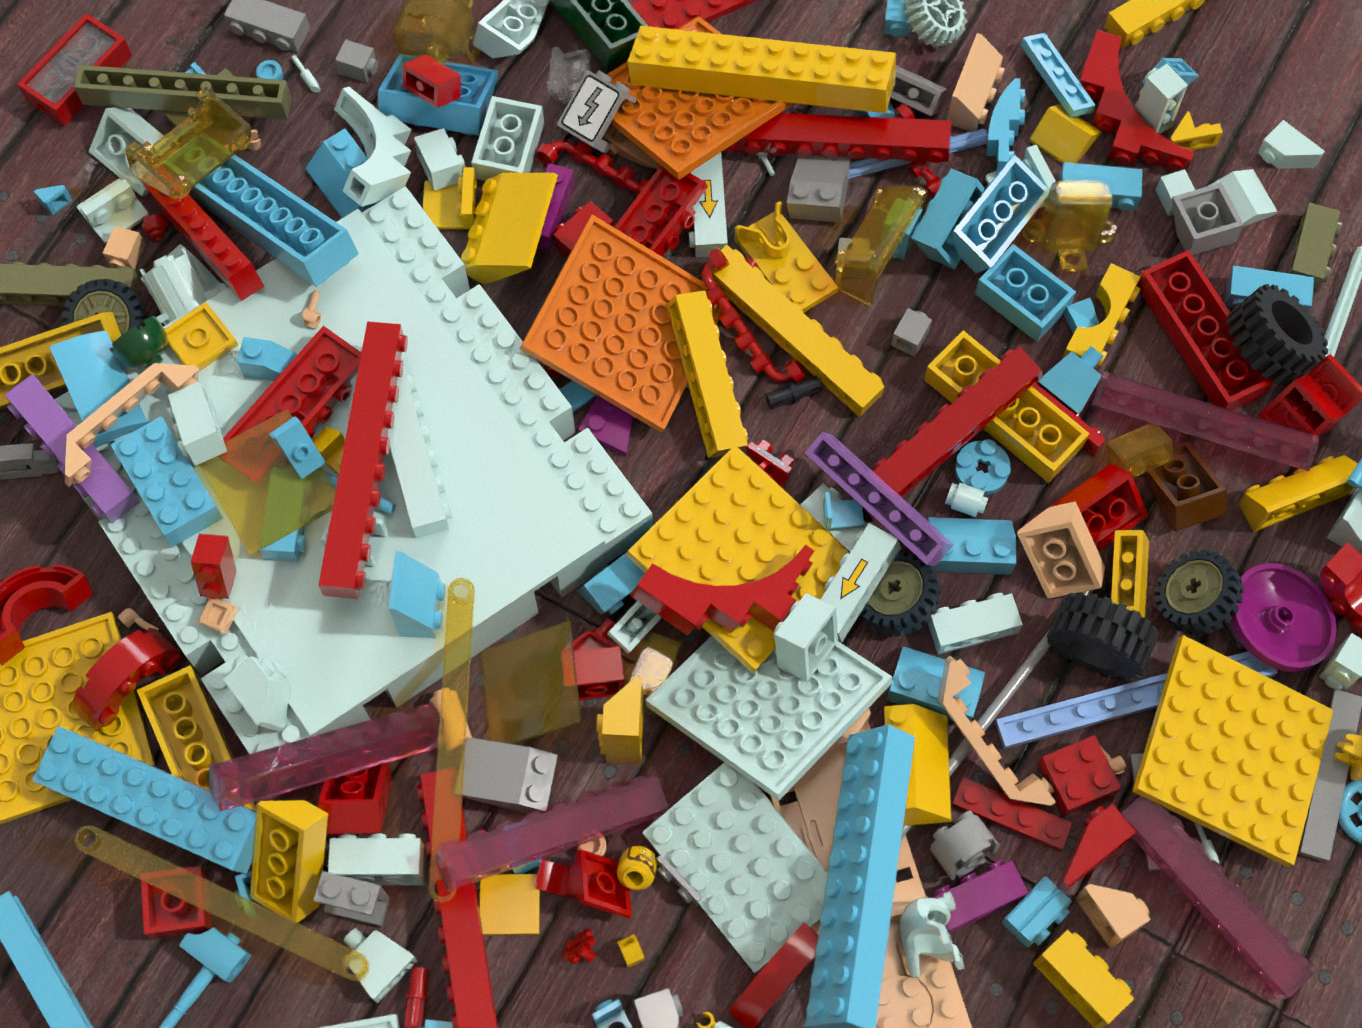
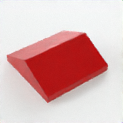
M579 849L576 853L570 885L580 903L627 919L632 917L630 889L622 885L617 876L619 862Z

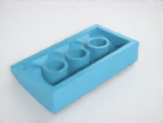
M107 331L77 336L49 346L82 422L130 383L122 364L109 350L113 346ZM140 404L131 412L127 413L125 411L117 417L118 421L111 429L100 431L93 442L94 446L97 448L148 424Z

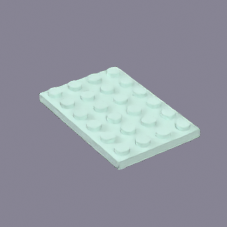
M725 762L642 832L657 852L702 897L698 903L754 973L771 960L802 923L805 922L811 927L821 918L828 871L761 789Z

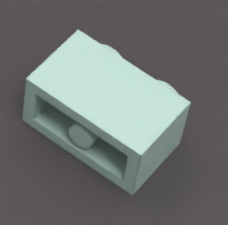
M444 128L414 137L417 156L433 190L458 184V178H463L462 171L465 163L462 155L457 156L456 154L457 148L453 137L448 138Z
M1353 633L1337 647L1319 676L1325 680L1327 686L1334 690L1337 689L1345 692L1362 676V639Z

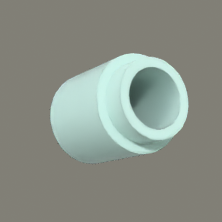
M952 483L945 504L950 505L953 510L976 517L978 512L983 514L988 498L984 497L985 491L963 483H959V485Z

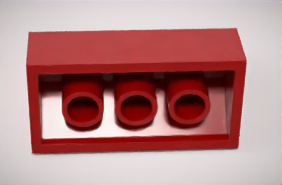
M1112 463L1049 506L1053 507L1076 502L1098 552L1114 541L1115 530H1130L1148 517L1131 472Z

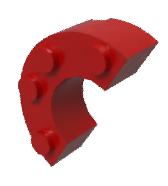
M1347 542L1322 568L1320 580L1327 597L1331 601L1330 606L1332 610L1339 615H1343L1350 622L1351 628L1356 633L1362 635V555Z
M54 564L53 567L45 568L35 565L17 571L0 583V664L2 666L25 648L20 638V629L23 622L32 613L51 606L62 607L72 612L93 595L84 574L65 565Z
M148 628V632L144 634L138 630L120 640L101 656L85 675L89 679L85 687L77 688L73 699V710L96 732L103 726H109L116 719L124 697L134 690L140 680L152 675L154 672L164 675L169 669L174 670L182 662L183 653L158 630Z

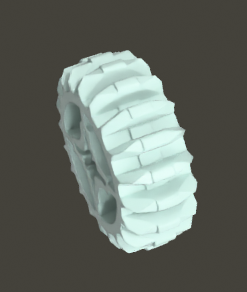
M906 0L903 3L907 8L904 12L909 18L907 23L912 25V32L918 34V40L924 39L926 45L932 44L934 48L937 46H948L958 40L963 31H965L964 25L968 21L964 16L967 12L962 8L964 2H960V0Z

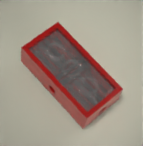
M86 13L17 85L27 102L65 127L85 106L82 104L74 88L79 65L121 68L132 57V53L125 38Z

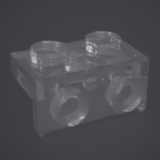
M558 47L552 48V56L549 61L550 77L547 87L549 93L560 104L570 101L586 70L590 71L591 53L587 49L564 54Z

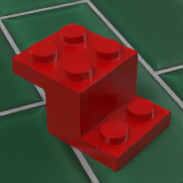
M1330 354L1309 374L1295 379L1258 417L1296 456L1318 436L1331 431L1362 401V387Z

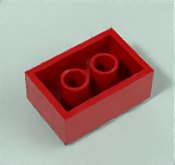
M389 756L331 757L318 801V808L328 813L326 834L335 836L349 833L371 835L382 832L392 787Z

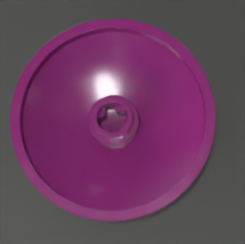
M1277 563L1257 565L1240 576L1243 582L1241 584L1244 587V593H1240L1243 600L1242 603H1236L1240 608L1237 614L1233 612L1229 614L1233 618L1231 624L1238 639L1255 658L1278 670L1299 672L1314 667L1327 657L1336 639V620L1327 597L1308 576L1292 567Z

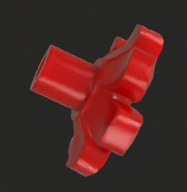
M586 928L574 936V941L568 940L562 957L572 964H577L581 957L587 963L591 962L596 955L590 949L596 941L592 936L593 932Z

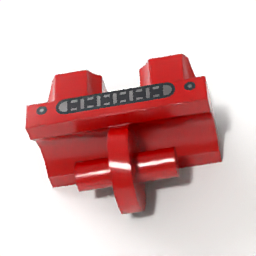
M761 440L757 444L751 442L746 448L745 455L783 489L792 471L794 459L786 454L781 455L779 459L771 455L773 451L771 444L765 440Z

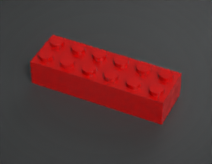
M1189 250L1142 271L1137 287L1141 288L1140 293L1220 417L1267 395L1274 384L1271 377L1266 379L1261 376V371L1259 369L1254 370L1250 366L1251 362L1249 359L1246 358L1244 360L1240 355L1242 350L1234 346L1232 341L1235 340V337L1229 335L1228 329L1231 327L1227 325L1230 312Z

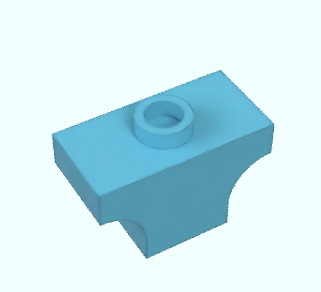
M296 416L269 434L282 455L288 460L301 479L326 463Z

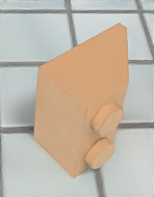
M1089 884L1075 898L1109 948H1112L1151 920L1145 903L1140 898L1136 899L1132 893Z

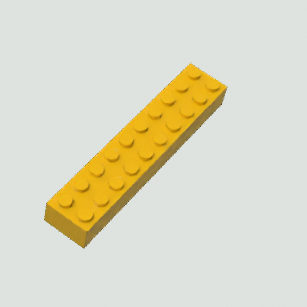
M640 26L628 59V69L631 85L886 113L896 78V53Z

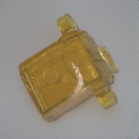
M406 0L393 27L392 40L397 45V50L405 55L423 56L426 54L443 65L448 58H455L462 51L468 61L473 63L480 50L475 46L471 53L468 50V42L471 38L474 41L476 34L471 28L474 23L473 12L471 11L474 0Z
M1062 180L1052 183L1041 219L1028 220L1022 232L1024 238L1031 242H1043V246L1048 251H1057L1063 271H1086L1088 264L1085 251L1095 250L1099 242L1113 240L1117 230L1116 225L1112 221L1107 220L1112 207V194L1109 192L1108 185L1096 180ZM1068 255L1077 256L1080 259V263L1072 265L1066 261L1065 257Z

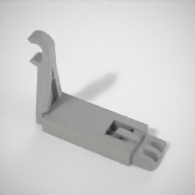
M33 443L0 446V480L42 476V474H53L60 471L56 466L59 464L56 458L50 459L43 450H35Z

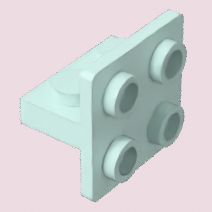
M117 179L77 206L79 212L105 244H107L114 226L130 230L141 223L144 216L149 215L125 179Z

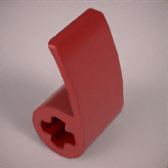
M542 859L535 888L552 894L578 899L570 885L574 865L569 867Z

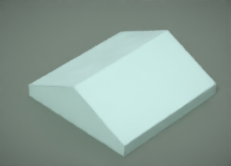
M1253 169L1233 171L1211 184L1214 185L1222 182L1243 223V227L1276 215L1278 212Z

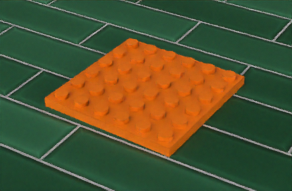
M699 16L678 29L721 34ZM628 61L607 74L612 78L611 84L615 86L617 81L630 88L631 90L628 94L637 99L633 103L624 98L610 124L678 180L794 104L782 101L631 85Z
M591 215L519 349L657 431L662 432L665 430L688 383L667 303L678 294L708 290L698 278L596 216ZM718 304L712 307V317L715 325L719 320V315L722 314Z

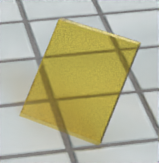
M288 409L224 442L227 452L199 464L250 556L331 512L336 491L322 467L301 479L269 435L272 431L293 418Z
M570 620L482 651L490 741L515 744L581 723Z

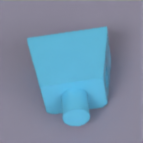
M1092 346L1088 348L1081 358L1075 353L1070 352L1049 370L1038 383L1079 414L1102 376L1093 368L1102 359L1103 355Z

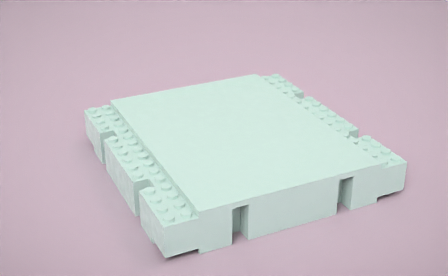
M406 186L361 213L357 209L336 222L348 230L359 254L317 287L275 259L256 270L264 287L245 300L241 301L228 287L205 301L239 345L198 373L197 381H200L211 401L222 437L224 438L273 383V380L243 376L237 364L243 337L269 340L298 354L322 326H325L361 352L367 321L401 324L404 335L408 336L407 351L402 352L401 360L403 361L406 375H413L417 389L416 392H412L414 401L420 400L424 415L419 417L420 425L427 426L431 440L426 442L427 450L434 451L438 465L433 468L435 477L441 476L445 492L440 493L442 502L448 501L452 518L447 519L449 529L418 538L415 537L390 448L388 455L383 457L382 464H385L384 481H379L378 490L381 492V498L396 504V508L391 515L378 508H374L373 517L383 521L387 534L386 537L376 534L369 537L368 544L371 545V554L375 564L374 567L364 565L363 572H366L365 589H360L359 599L323 596L318 586L325 551L321 537L332 513L336 489L310 477L311 481H314L315 490L313 498H309L308 501L310 522L309 525L304 527L303 535L306 536L305 552L300 553L299 562L264 559L259 547L272 471L257 487L218 457L195 466L190 456H187L188 461L223 519L199 533L228 536L237 570L229 599L217 598L239 608L227 634H223L198 623L209 599L199 595L191 566V558L199 533L172 547L111 444L130 433L103 444L96 449L133 491L140 503L112 524L106 516L101 519L91 508L90 505L94 501L90 496L84 499L99 519V524L179 647L199 674L203 675L219 663L226 662L202 677L201 680L262 774L272 786L320 754L327 755L372 725L373 723L363 707L365 703L386 691L395 706L399 707L537 615L539 612L534 591L550 581L560 596L564 597L607 568V563L630 549L653 527L652 512L588 428L564 443L563 440L575 433L572 406L539 362L519 349L523 341L480 284L470 290L464 263ZM315 290L320 292L315 311L321 313V321L316 329L304 325L302 316L303 310L310 305L311 297ZM186 314L182 315L181 317H179V318H177L176 320L172 321L171 323L167 324V325L164 326L163 328H164V329L167 328L168 326H170L171 324H173L174 322H176L177 320H179L180 318H182V317L185 316ZM167 345L166 351L161 355L163 361L160 364L183 365ZM122 365L129 382H132L148 368L146 366L141 369H130ZM357 374L350 381L352 386L349 398L343 403L337 402L332 408L333 415L330 420L325 424L320 422L314 429L315 435L313 439L326 426L340 431L344 439L346 438ZM161 383L160 387L153 394L148 395L146 393L140 398L139 404L148 423L162 416L178 442L180 440L172 426L175 423L172 421L167 410L171 406L168 395L172 392ZM69 391L55 399L76 426L82 423ZM283 464L280 469L294 470L290 468V465L285 466ZM326 464L319 467V469L338 477ZM395 551L403 552L439 574L441 582L446 585L445 600L439 603V611L443 613L442 628L436 630V638L400 636L389 611ZM250 656L259 659L265 658L273 664L276 662L287 674L285 679L290 685L285 728L281 731L257 726L223 680Z

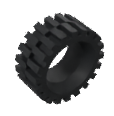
M1264 284L1229 313L1228 317L1230 318L1227 320V325L1231 328L1228 329L1230 336L1235 337V340L1232 341L1234 346L1242 350L1240 355L1244 360L1246 358L1249 359L1251 362L1250 366L1254 370L1259 369L1261 376L1266 379L1271 377L1273 383L1279 384L1281 382L1283 386H1287L1295 379L1304 376L1326 358L1328 342L1327 339L1322 337L1325 334L1323 328L1317 326L1319 321L1315 316L1311 317L1308 313L1310 309L1306 305L1302 306L1299 304L1300 299L1295 295L1290 297L1289 291L1284 288L1279 290L1277 285L1272 284L1269 286V284Z
M1077 592L1076 595L1069 593L1063 597L1046 638H1048V644L1052 645L1051 648L1055 652H1061L1060 656L1064 659L1072 660V664L1078 667L1081 665L1091 673L1094 671L1098 672L1100 676L1106 678L1112 676L1115 680H1122L1123 677L1127 681H1132L1133 678L1138 680L1143 676L1159 634L1156 632V627L1150 625L1151 621L1147 618L1139 617L1140 613L1136 610L1130 611L1126 609V605L1122 603L1115 604L1112 602V599L1107 597L1100 599L1096 594L1090 593L1089 596H1086L1083 592Z

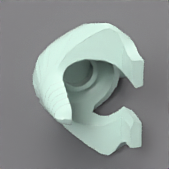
M951 892L944 893V897L938 899L918 898L907 905L900 918V933L911 977H920L919 954L947 962L954 961L958 970L964 969L962 955L957 946L952 944L950 934L945 927L951 918L950 911L956 909Z

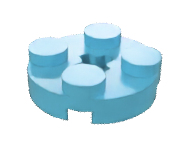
M986 439L984 441L971 442L961 449L956 458L955 477L958 483L985 491V496L991 495L1004 487L1011 472L1010 460L1006 452L992 440ZM978 463L987 464L989 466L987 468L988 473H984L982 470L977 471Z

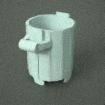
M185 247L182 248L184 255L178 258H174L173 255L169 257L165 255L154 261L155 264L153 266L155 269L148 273L144 269H140L143 275L142 279L162 315L156 318L160 323H164L165 326L228 288L225 283H219L210 290L191 254L187 252Z

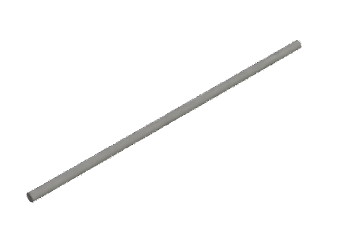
M1094 590L1084 591L1083 593L1089 596ZM1048 632L977 722L984 732L1051 647L1047 642L1048 638H1046ZM966 738L949 758L950 776L972 749ZM912 825L903 826L901 839Z

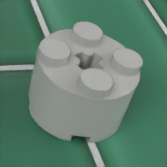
M972 811L961 815L957 819L958 823L951 828L944 826L933 835L935 841L930 845V851L951 880H955L956 875L962 878L976 870L986 862L985 854L990 851L993 855L1000 846L978 815H974Z

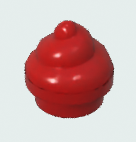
M164 214L144 216V223L141 224L143 231L157 242L161 241L162 235L166 233V229L169 226Z

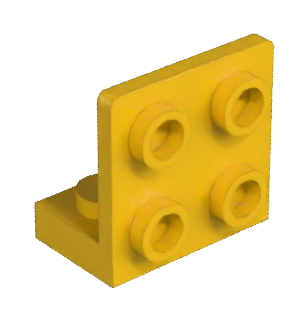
M463 167V178H458V184L434 191L430 181L424 182L423 210L437 229H470L473 226L476 216L477 194L474 167Z

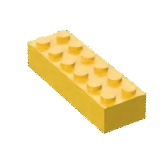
M103 312L0 347V409L11 404L5 394L32 374L47 392L65 387V381L49 346L77 336L107 331L113 344L121 336L113 312Z
M963 330L927 366L924 380L951 403H954L958 399L957 395L961 390L969 385L971 387L979 381V376L990 367L992 369L1000 363V360ZM1033 387L983 428L1048 483L1084 447L1090 434Z
M192 666L185 667L138 689V695L172 775L257 811L201 680Z

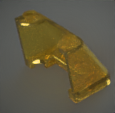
M204 87L196 94L199 103L195 109L192 106L187 109L189 117L155 144L151 145L146 141L143 143L144 147H141L137 142H133L125 149L131 173L140 181L172 199L186 197L194 186L238 151L246 149L251 143V126L207 87Z

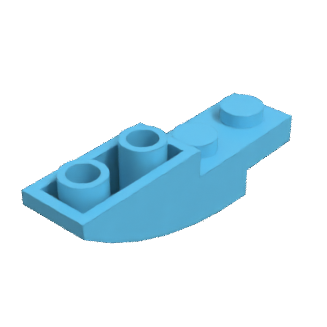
M1015 78L1002 93L990 121L986 156H997L996 175L1014 155V151H1009V146H1013L1014 136H1018L1019 125L1024 126L1025 110H1020V105H1024L1025 89H1020V78Z

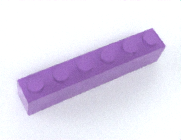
M32 374L5 394L11 402L7 408L17 420L22 417L26 420L27 424L24 425V428L34 440L37 437L42 439L44 443L40 447L50 459L55 456L58 458L60 463L56 466L65 476L67 434L77 426ZM93 444L86 449L81 447L91 458V473L84 481L73 486L84 499L90 496L94 501L90 506L101 519L106 516L113 524L139 504L140 501Z
M822 432L806 450L805 454L926 565L936 566L954 545L832 434Z

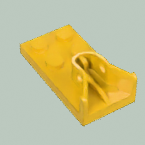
M778 201L775 203L774 212L751 226H736L734 240L745 255L758 264V269L764 274L765 279L771 285H777L790 302H796L803 309V312H806L836 294L838 286L781 214L782 203Z

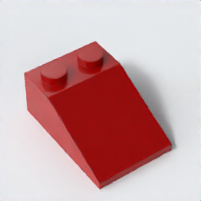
M1113 804L1106 809L1101 805L1083 822L1085 828L1078 836L1057 885L1058 889L1063 893L1125 845L1136 833Z

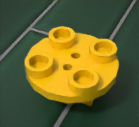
M1361 729L1359 735L1347 734L1344 737L1346 741L1351 743H1336V748L1341 749L1343 753L1337 752L1333 755L1334 759L1350 766V778L1354 781H1362Z

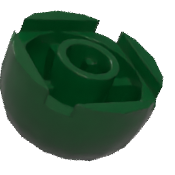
M154 316L143 321L146 325L143 328L142 326L138 328L134 326L112 344V348H109L122 365L130 369H141L146 366L149 368L152 364H160L163 361L161 355L167 349L168 338L162 324Z

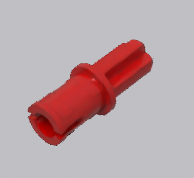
M411 967L408 994L405 995V999H407L404 1020L405 1028L422 1027L425 1001L429 1000L426 992L430 969Z

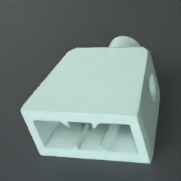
M355 928L343 940L354 951L346 959L347 964L370 997L377 1003L418 962L410 952L377 930L373 931L366 938Z

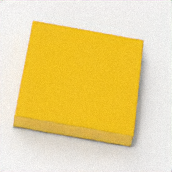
M204 302L165 328L168 346L183 365H194L199 369V372L239 345L207 302Z
M538 874L481 875L480 917L483 936L540 935V890L535 888Z

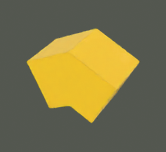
M635 934L617 942L628 968L645 961Z

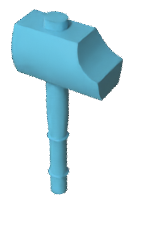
M214 927L203 934L193 935L187 933L179 946L204 966L183 992L179 1001L174 1005V1008L159 1028H174L215 975L229 983L236 978L251 957L249 952L238 945L241 941L239 937L232 932L225 935Z

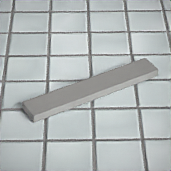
M1337 689L1332 692L1329 708L1333 710V715L1298 854L1326 863L1330 861L1349 770V765L1334 759L1333 755L1335 753H1343L1335 745L1338 742L1351 743L1346 741L1344 737L1347 734L1356 735L1362 707L1361 696Z

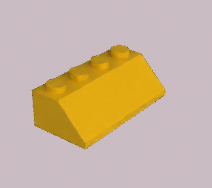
M1345 455L1335 459L1333 456L1321 460L1317 466L1312 468L1309 466L1301 467L1293 473L1294 475L1287 478L1281 475L1272 479L1269 485L1263 487L1255 485L1244 491L1245 495L1238 504L1253 532H1256L1352 494L1356 487L1349 485L1347 480L1358 463Z
M635 677L604 704L603 714H598L599 747H601V754H605L606 762L609 764L641 765L644 725L642 677Z
M915 704L885 706V725L889 724L915 737L903 826L951 822L947 716Z
M305 800L261 801L257 804L250 898L295 925L319 907V903L313 900L323 871L328 813Z

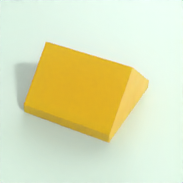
M1058 104L1048 108L1029 142L1037 145L1038 148L1062 164L1063 162L1077 163L1101 135L1102 131L1079 116L1070 118L1063 106Z

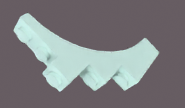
M350 87L342 88L334 110L358 134L367 155V161L364 164L351 169L343 192L363 207L384 200L405 187L411 174L404 167L411 152L405 146L411 129L394 115L386 117Z

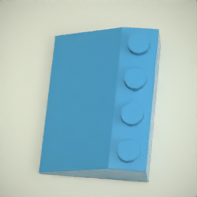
M399 54L378 90V110L386 117L394 115L401 122L411 123L414 126H428L439 130L444 128L445 131L451 130L462 132L465 135H479L493 96L498 70L436 60L461 75V98L436 108L402 87V64L418 57Z

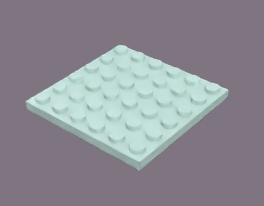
M711 636L645 701L649 709L779 801L892 684V676L840 642L836 643L808 682L779 669L775 650L751 673Z

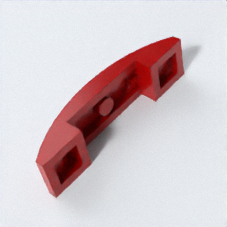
M805 922L802 923L750 983L729 1010V1013L745 1028H756L804 968L816 957V945L819 935Z

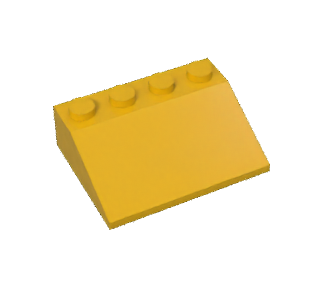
M501 173L485 181L482 187L483 195L475 210V221L468 233V244L461 256L466 274L469 277L486 285L531 268L558 177L557 174Z

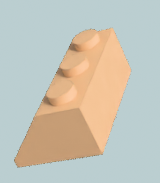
M979 33L976 34L952 95L947 121H951L952 126L971 132L976 131L979 124L984 125L989 110L985 109L987 103H993L997 89L993 88L995 82H1001L1005 68L1001 67L1003 56Z
M1076 502L1049 507L1018 530L1017 535L1048 599L1102 587L1105 566Z

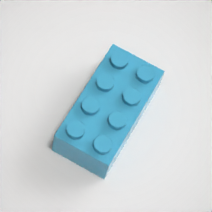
M162 416L111 444L153 518L172 547L223 519L187 457L183 456L178 442Z

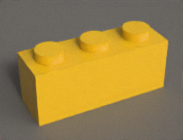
M1115 530L1112 602L1115 604L1122 603L1127 606L1126 609L1130 611L1136 610L1140 613L1139 617L1145 618L1149 540L1144 530Z

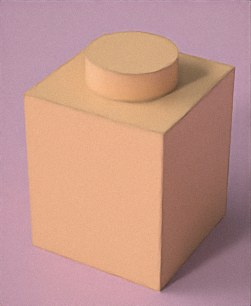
M114 226L103 255L111 268L127 266L136 269L145 248V243L139 232Z

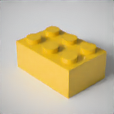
M1067 930L1033 965L1093 1028H1104L1134 1000L1130 995L1131 989L1120 978L1115 979L1107 971L1109 967L1102 958L1097 955L1093 956L1086 949L1087 944L1081 936L1075 932L1071 934Z

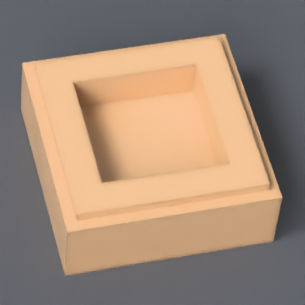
M208 599L198 623L227 634L239 608L220 599Z

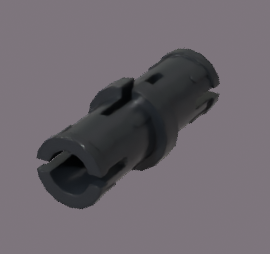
M814 375L800 382H789L787 386L765 393L769 408L773 410L787 403L800 402L801 398L821 392L822 388L818 377Z

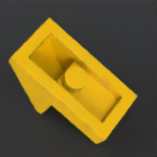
M1188 111L1174 131L1170 141L1189 150L1217 146L1223 131L1220 123L1214 125L1202 124L1195 128Z
M326 426L312 441L325 460V464L339 476L345 439L340 431Z

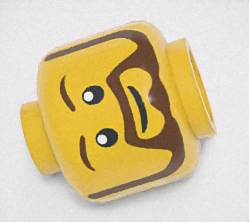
M633 846L625 850L620 857L617 868V876L620 883L628 889L638 891L649 887L655 879L657 871L655 854L643 846Z

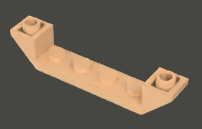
M154 363L69 432L66 438L65 484L70 487L75 482L81 483L91 473V458L81 447L83 449L89 447L96 440V435L100 431L111 429L117 423V417L125 411L129 413L134 410L140 402L139 399L146 393L148 395L153 394L160 387L161 383L174 393L198 382L199 369L194 365Z
M951 656L946 658L938 700L1002 791L1010 799L1045 805L1054 804L1055 800L1050 795L1054 790L1044 777L1039 779L1036 775L1031 774L1015 786L1019 782L1009 767L1005 770L998 762L1002 758L992 743L988 746L981 738L985 733L976 720L972 722L968 720L964 714L968 709L958 696L955 699L953 698L954 695L971 684L967 677L971 672L961 659L956 661Z

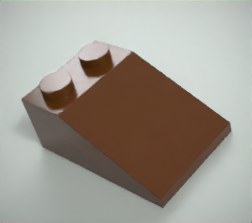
M1188 441L1137 457V462L1162 514L1175 531L1227 514L1226 487Z

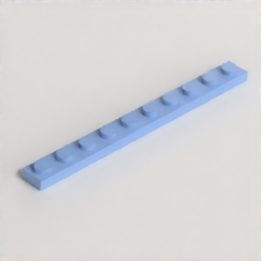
M1249 651L1228 657L1266 677H1272L1278 673L1277 669L1262 663ZM1168 673L996 719L995 725L1003 748L1007 749L1157 708Z

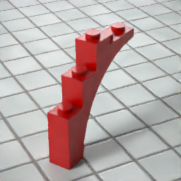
M1097 30L1079 83L1091 99L1100 101L1092 125L1101 131L1116 133L1108 159L1120 165L1133 167L1137 158L1147 164L1166 167L1173 172L1185 170L1187 173L1194 151L1174 144L1158 134L1142 120L1132 107L1123 89L1119 74L1118 53L1122 37Z
M805 544L793 560L779 571L758 581L741 585L714 586L696 583L672 575L652 563L630 596L686 635H689L694 627L700 630L707 618L729 633H732L737 626L743 628L751 616L774 632L776 626L780 622H784L789 616L791 607L797 601L792 597L799 586L796 579L799 575L804 577L813 563L809 559L815 551Z

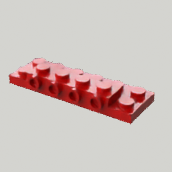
M660 166L614 228L663 257L668 249L673 250L677 246L679 234L684 228L688 229L693 225L695 220L694 214L696 213L693 207L706 191L708 185L705 181L691 173L678 180L664 167Z
M322 326L224 436L223 440L227 452L216 457L257 487L272 471V468L280 469L283 464L285 466L290 465L269 434L296 416L312 440L315 435L314 429L320 422L325 424L330 420L333 415L332 408L337 402L343 403L349 398L352 386L350 381L358 373L361 352L331 330Z

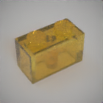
M1156 422L1106 442L1108 463L1131 472L1132 477L1139 476L1173 461L1172 439Z
M648 632L646 639H641L638 643L636 655H639L636 665H630L626 680L631 682L635 677H642L643 696L649 697L672 675L681 651V642Z

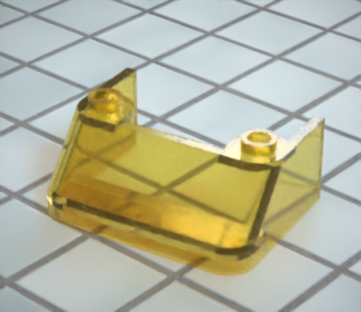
M886 185L883 189L879 188L872 201L874 204L846 250L841 249L835 259L834 264L838 265L835 284L838 286L839 291L872 307L875 300L878 278L920 209H922V220L928 190L919 186Z

